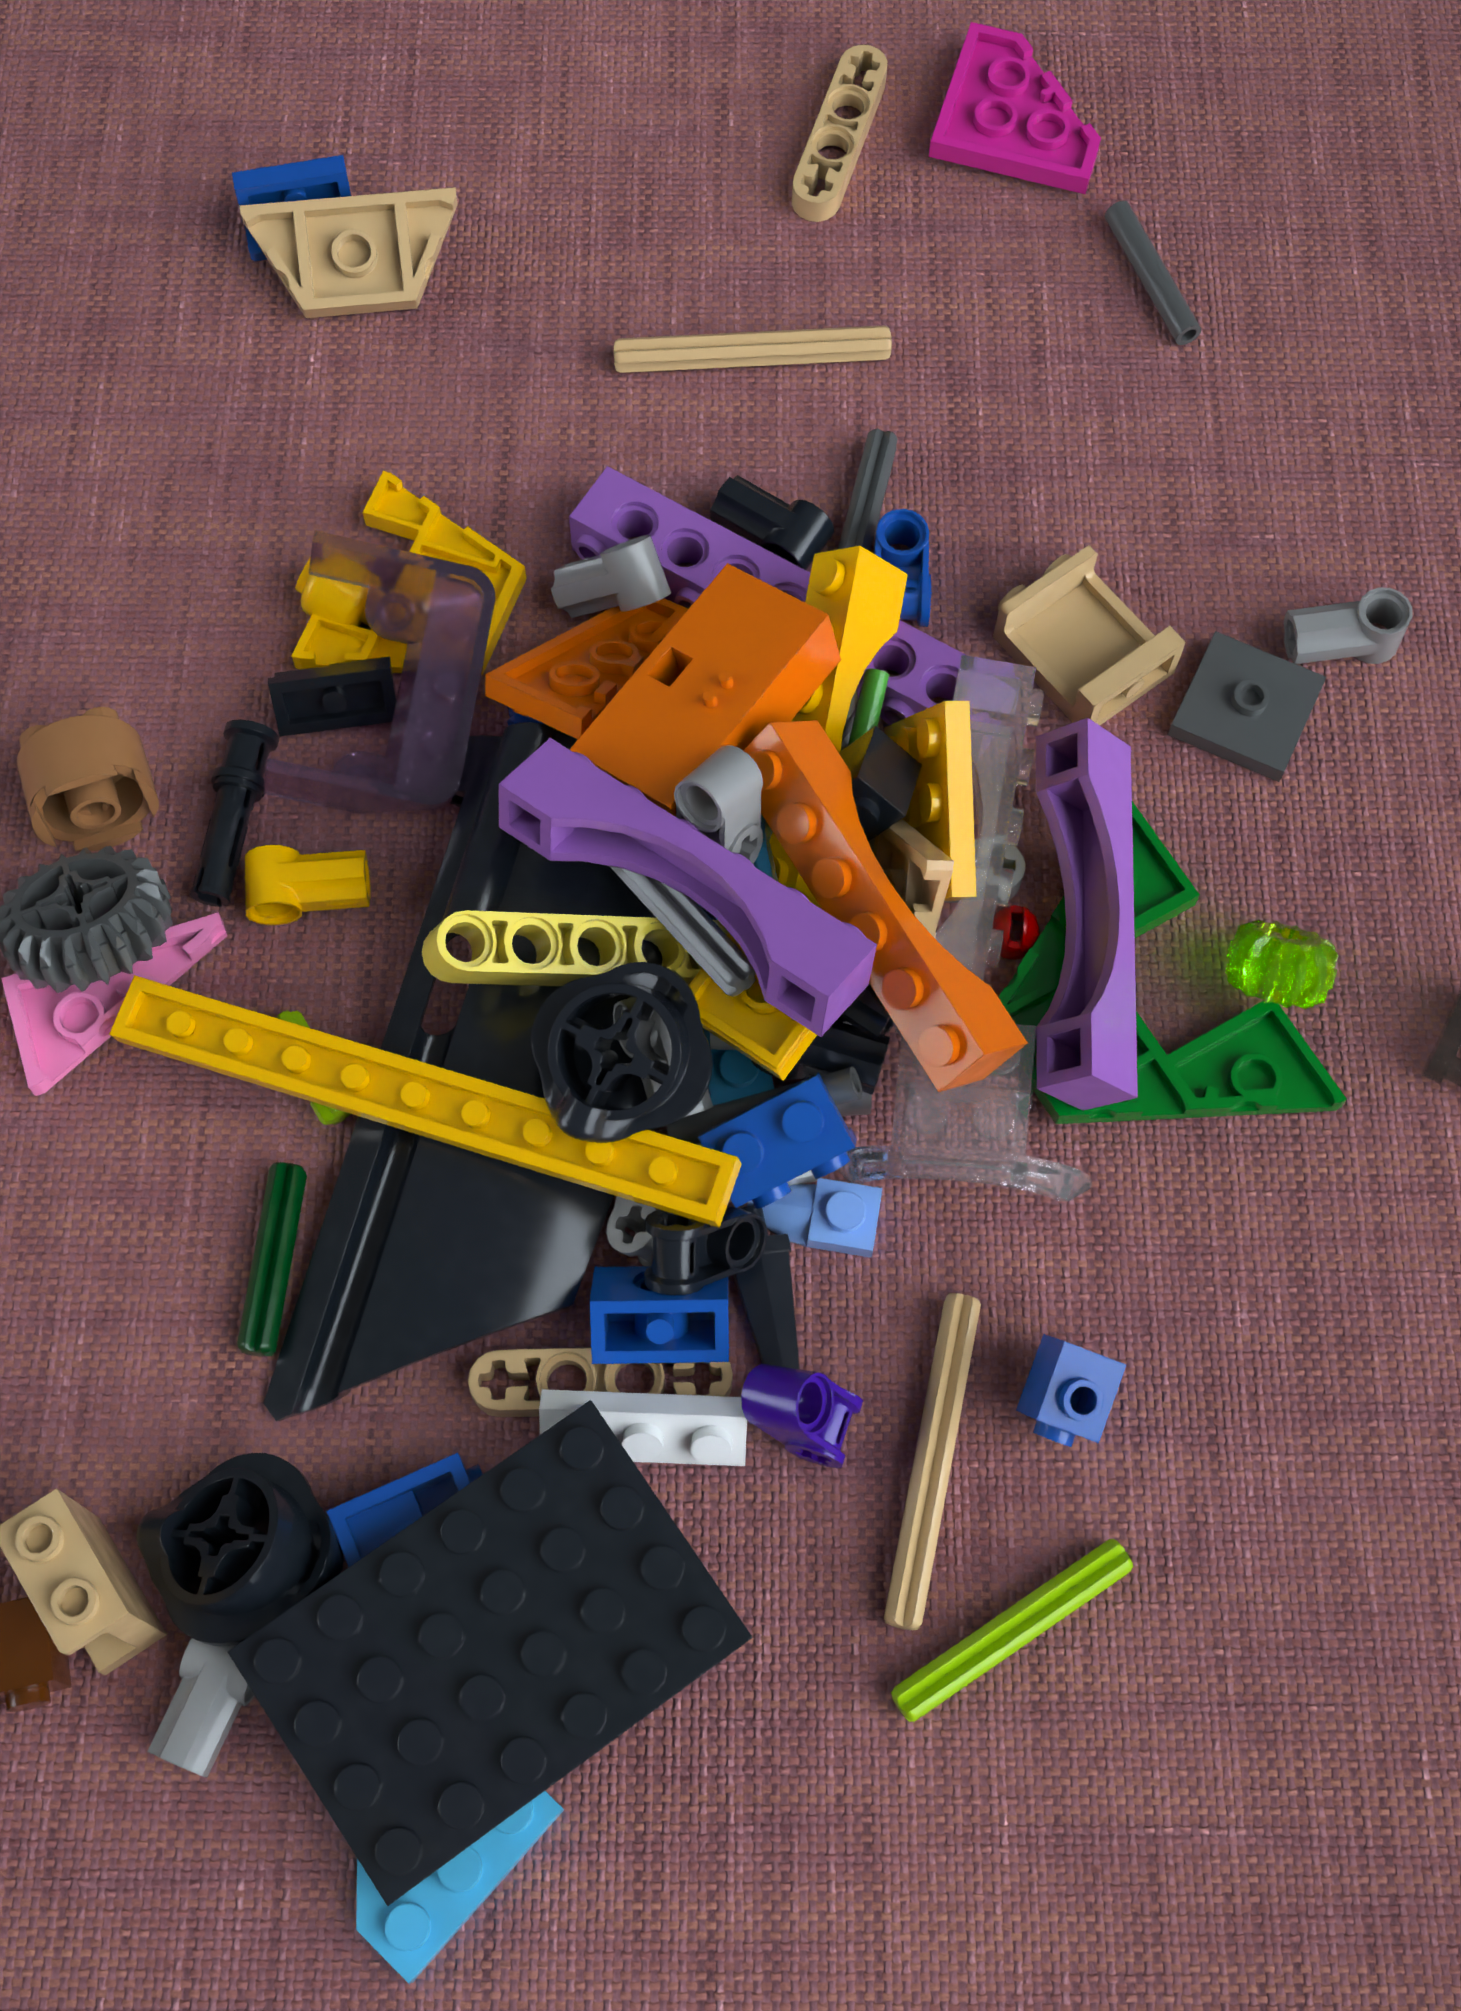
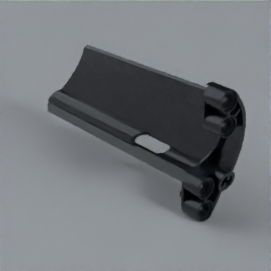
M524 722L509 725L504 729L503 736H456L450 740L432 797L435 801L439 797L450 804L460 807L381 1050L545 1099L539 1069L532 1054L531 1031L540 1007L561 986L469 984L456 1026L445 1034L430 1035L424 1032L421 1024L436 977L430 974L423 962L422 948L424 940L445 918L454 912L466 910L656 917L610 866L583 861H550L499 828V783L549 738H552L567 749H570L578 740L546 724ZM701 907L712 920H716L712 914ZM446 934V947L451 939H453L456 936H459L460 934ZM514 935L512 947L516 956L525 963L535 964L537 953L533 943L524 936ZM578 938L577 947L582 959L590 965L599 966L600 953L595 943L586 938ZM643 939L641 949L646 961L662 965V954L657 945ZM620 995L607 999L594 1007L584 1020L593 1025L609 1028L614 1025V1005L618 1001L634 996ZM613 1040L610 1049L618 1055L616 1064L631 1063L633 1058H630L625 1053L619 1040ZM574 1043L576 1070L582 1083L590 1091L592 1086L587 1081L593 1068L592 1058L586 1049ZM633 1075L628 1078L621 1091H613L607 1104L617 1108L628 1109L646 1101L648 1098L641 1077ZM358 1116L263 1402L275 1421H282L335 1402L349 1394L351 1389L437 1354L568 1308L574 1303L614 1195Z

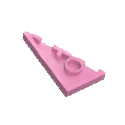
M219 912L168 928L165 931L167 942L161 946L152 947L153 959L137 961L132 965L133 974L120 972L110 977L108 985L101 980L91 983L83 992L76 985H71L65 991L56 993L50 985L45 988L35 989L30 980H20L17 973L1 978L28 1088L35 1096L46 1093L111 1037L109 1033L134 975L170 986L227 937V932Z

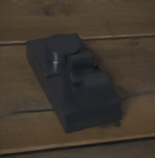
M390 656L335 663L316 668L277 672L274 674V677L268 678L269 691L280 737L400 721V709Z

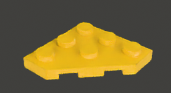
M943 701L884 727V733L922 764L907 814L902 819L954 861L953 872L944 901H956L977 897L970 701Z

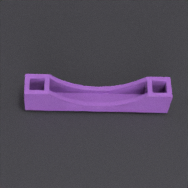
M1085 718L1036 736V794L1048 821L1058 855L1066 912L1065 956L1059 985L1048 1011L1036 1027L1037 1089L1082 1111L1138 1098L1131 746L1091 719Z
M549 738L499 783V828L550 861H583L623 868L656 879L690 897L717 918L740 944L757 975L764 1000L816 1035L822 1037L868 986L877 944L866 938L862 931L850 923L841 922L817 907L797 889L786 887L760 871L745 856L730 852L711 840L689 821L677 818L654 804L637 788L631 785H624L596 767L585 755L572 752L552 738Z

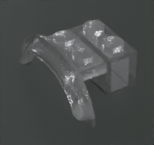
M1021 1024L1016 1025L1028 1044L983 1080L941 1092L937 1091L904 1037L901 1036L891 1145L855 1147L847 1151L850 1162L837 1170L850 1183L856 1184L893 1178L954 1180L1027 1190L1057 1201H1070L1086 1192L1092 1186L1090 1176L1076 1168L1026 1156L1030 1109H1032L1037 1039L1035 1025Z

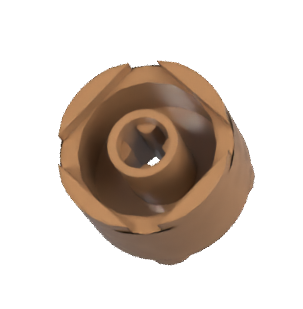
M95 707L86 711L82 716L62 719L49 725H35L21 733L19 738L21 748L17 756V769L33 831L45 844L57 848L55 839L73 842L75 851H82L86 847L90 851L101 850L106 846L114 847L134 838L143 831L141 820L150 811L153 817L156 815L159 808V799L141 737L131 725L119 719L118 713L114 709Z

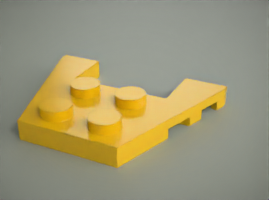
M383 471L363 510L366 526L413 540L411 549L372 629L368 630L352 624L342 625L312 613L291 655L294 666L297 669L329 666V664L390 656L393 673L483 675L526 582L525 566L468 526L462 529L442 515L438 505L425 496L419 499L403 487L402 480L392 473Z

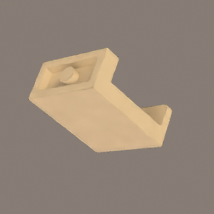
M1089 545L1072 557L1069 554H1064L1057 558L1046 569L1044 575L1028 587L1022 584L1009 591L998 605L999 612L993 638L1072 723L1089 718L1098 725H1101L1174 674L1186 642L1171 626H1168L1155 636L1096 575L1094 566L1098 554Z
M57 1488L0 1524V1547L59 1652L71 1655L84 1646L98 1672L107 1675L167 1635L100 1518Z

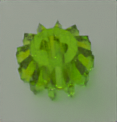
M1255 920L1238 925L1235 938L1231 939L1226 956L1228 963L1225 973L1228 975L1227 981L1234 988L1241 989L1246 996L1257 997L1264 1000L1265 1003L1273 1002L1286 1008L1294 1005L1306 1009L1325 1003L1329 989L1333 988L1338 971L1335 969L1338 953L1335 951L1336 947L1328 939L1321 938L1317 932L1305 931L1297 925H1284L1278 921L1268 923L1262 920Z

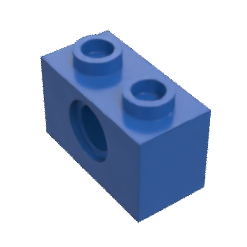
M650 1266L594 1267L590 1294L592 1364L729 1362L728 1277L705 1285L695 1293L665 1295L646 1288L644 1273Z

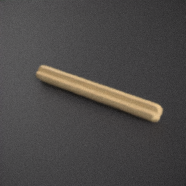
M885 325L618 338L613 346L614 365L619 373L877 361L890 358L892 338L889 327Z
M959 1293L948 1294L943 1304L884 1614L885 1623L904 1630H918L923 1622L981 1307L980 1301L977 1298Z

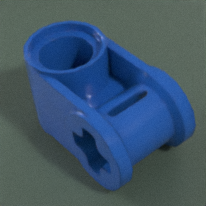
M907 509L892 510L886 513L878 522L873 554L908 574L900 620L917 621L919 627H928L931 609L928 524L915 511ZM902 544L911 549L902 551L894 549L891 545Z

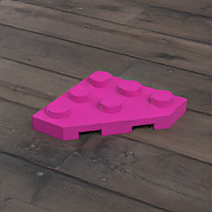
M971 22L930 141L928 157L1086 194L1101 142L1099 134L1090 123L1083 125L1071 109L1073 100L1051 71L1043 72L1032 57L1033 47L1023 34Z

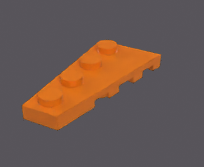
M665 598L625 612H621L619 606L610 608L486 673L485 696L510 707L517 714L529 716L571 737L579 739L685 614L688 608Z

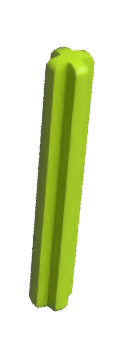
M1108 1539L903 1680L891 1692L892 1699L901 1714L909 1722L918 1720L1126 1576L1133 1568V1563L1128 1553L1117 1540Z

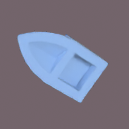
M818 1178L817 1184L791 1185L790 1193L762 1207L766 1228L776 1235L788 1234L790 1242L809 1248L871 1258L883 1188ZM752 1200L748 1202L747 1206L754 1205Z

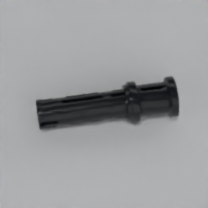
M238 719L226 723L223 735L228 742L222 765L215 768L211 778L213 789L217 792L215 804L205 835L197 873L195 874L189 894L195 901L209 906L221 907L222 905L228 906L230 904L237 866H239L251 811L253 810L254 803L260 801L261 797H264L268 784L263 777L269 753L276 750L280 739L273 729L250 720Z

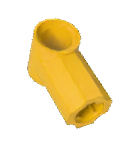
M265 845L253 848L245 854V914L250 921L263 925H283L297 921L302 917V912L370 907L371 882L365 850L300 855L297 850L290 847Z

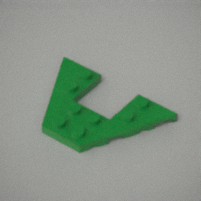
M1132 801L1135 938L1195 906L1200 894ZM1064 896L1033 947L1028 950L1017 967L1013 978L998 997L1028 1042L1011 1058L1055 1124L1325 1112L1340 1109L1347 1100L1273 996L1168 1055L1136 1011L1138 1098L1082 1111L1038 1090L1036 1027L1048 1011L1059 985L1065 956L1066 912Z

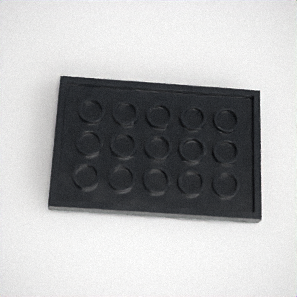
M589 1400L230 1649L228 1654L386 1905L389 1906L753 1637L594 1403Z

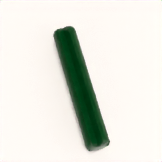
M276 1162L269 1168L237 1341L238 1348L247 1355L268 1357L273 1356L276 1352L307 1179L303 1167L297 1164Z

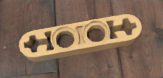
M871 45L853 46L846 50L840 58L793 178L792 206L794 211L805 220L814 222L828 220L836 214L841 205L885 90L888 61L885 54L878 48ZM861 71H867L862 81V87L855 85V76H859ZM842 106H852L857 108L861 115L852 119H844L837 116L834 111ZM826 146H837L842 148L846 154L838 159H827L820 155L818 151ZM818 177L825 180V190H821L818 196H812L818 183Z
M591 1348L496 1350L485 1353L475 1361L469 1372L468 1385L470 1394L478 1408L490 1416L537 1417L539 1416L540 1400L528 1401L530 1396L528 1386L508 1387L505 1392V1399L494 1400L490 1388L481 1387L482 1381L492 1380L497 1368H506L509 1379L530 1380L527 1366L539 1365L536 1383L541 1398L542 1389L549 1390L548 1381L552 1372L563 1365H574L582 1369L587 1376L586 1387L583 1391L619 1392L615 1385L616 1375L627 1364H592ZM699 1362L709 1364L710 1374L721 1376L722 1381L711 1383L709 1394L703 1396H729L733 1381L730 1362ZM639 1363L648 1367L654 1374V1385L649 1393L664 1394L666 1383L662 1363ZM674 1363L673 1377L694 1375L695 1364L699 1363ZM673 1382L674 1394L698 1395L693 1383Z

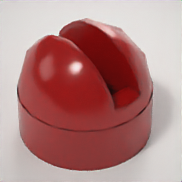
M1018 905L1005 906L991 919L987 932L988 943L991 949L1003 958L1011 960L1021 959L1025 957L1028 950L1033 947L1038 939L1039 925L1036 916L1027 907ZM1012 920L1021 922L1020 941H1009Z

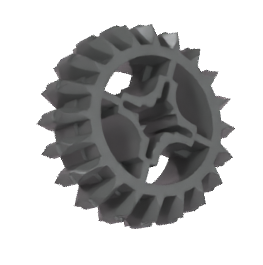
M106 846L98 853H91L86 847L76 856L66 858L61 854L57 862L50 865L38 864V872L34 875L19 877L17 879L18 889L9 890L2 895L4 905L0 907V949L3 956L7 959L10 968L16 971L20 980H30L35 989L45 988L50 985L56 993H60L71 985H76L83 992L93 982L102 980L108 985L110 977L120 972L133 974L132 965L134 963L153 959L152 947L161 946L167 942L165 931L173 925L171 918L172 908L169 903L171 897L164 879H160L157 870L152 867L148 858L136 857L132 849L116 853L111 846Z

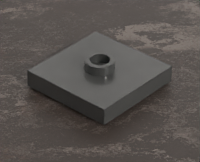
M1215 631L1167 735L1280 782L1326 680V676Z

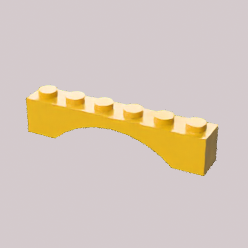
M860 545L814 554L805 603L829 614L841 661L792 719V721L818 720L838 753L841 752L843 730L851 700L861 677L879 649L897 633L908 576L907 573ZM772 832L770 845L778 882L786 887L797 889L811 903L821 908Z

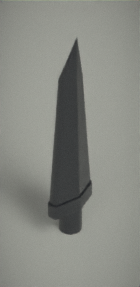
M754 1205L740 1208L762 1217L765 1223L762 1208L756 1209ZM767 1233L765 1248L760 1259L752 1268L745 1272L733 1274L761 1364L800 1369L789 1254L791 1252L788 1234L768 1236Z

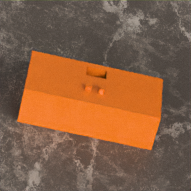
M727 563L569 750L585 755L596 767L624 785H631L637 788L648 800L676 817V802L674 798L676 785L720 747L732 745L744 750L769 723L791 722L841 661L829 614Z

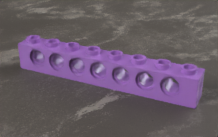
M608 466L569 516L572 550L581 559L598 556L604 550L628 541V538L651 535L671 590V594L665 597V599L688 609L727 563L803 602L806 600L810 572ZM681 563L693 564V566L690 567H681L677 565ZM899 620L897 633L879 649L866 668L891 670L900 674L896 677H889L880 717L888 725L936 705L937 703L933 702L932 698L940 697L949 701H970L971 756L974 766H977L1010 715L1018 686L1017 681ZM865 671L856 689L858 700Z

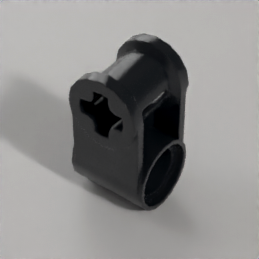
M728 1204L720 1228L663 1210L653 1211L645 1219V1229L648 1234L652 1235L651 1266L644 1273V1284L646 1288L660 1294L687 1295L698 1292L705 1285L738 1272L749 1270L760 1259L766 1244V1225L762 1217Z

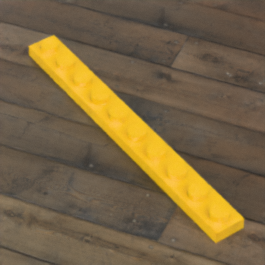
M135 975L109 1033L117 1041L718 1228H720L742 1165L737 1156L650 1130L637 1132L615 1142L596 1143L578 1140L568 1136L557 1126L544 1098Z

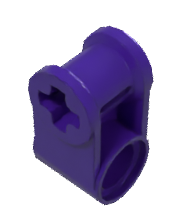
M770 1364L755 1366L749 1372L743 1384L741 1394V1407L748 1422L784 1444L788 1452L799 1458L826 1467L842 1468L845 1454L840 1450L852 1414L860 1413L863 1400L856 1394L841 1388L828 1379L825 1374Z

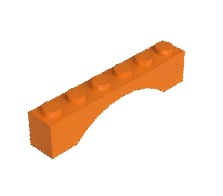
M818 720L769 723L743 750L757 763L762 773V816L822 910L841 922L854 925L862 931L866 938L877 944L869 984L937 1091L941 1092L983 1080L1028 1044V1042L992 987L963 966L931 935L890 883L872 852L859 821L852 792L851 771Z

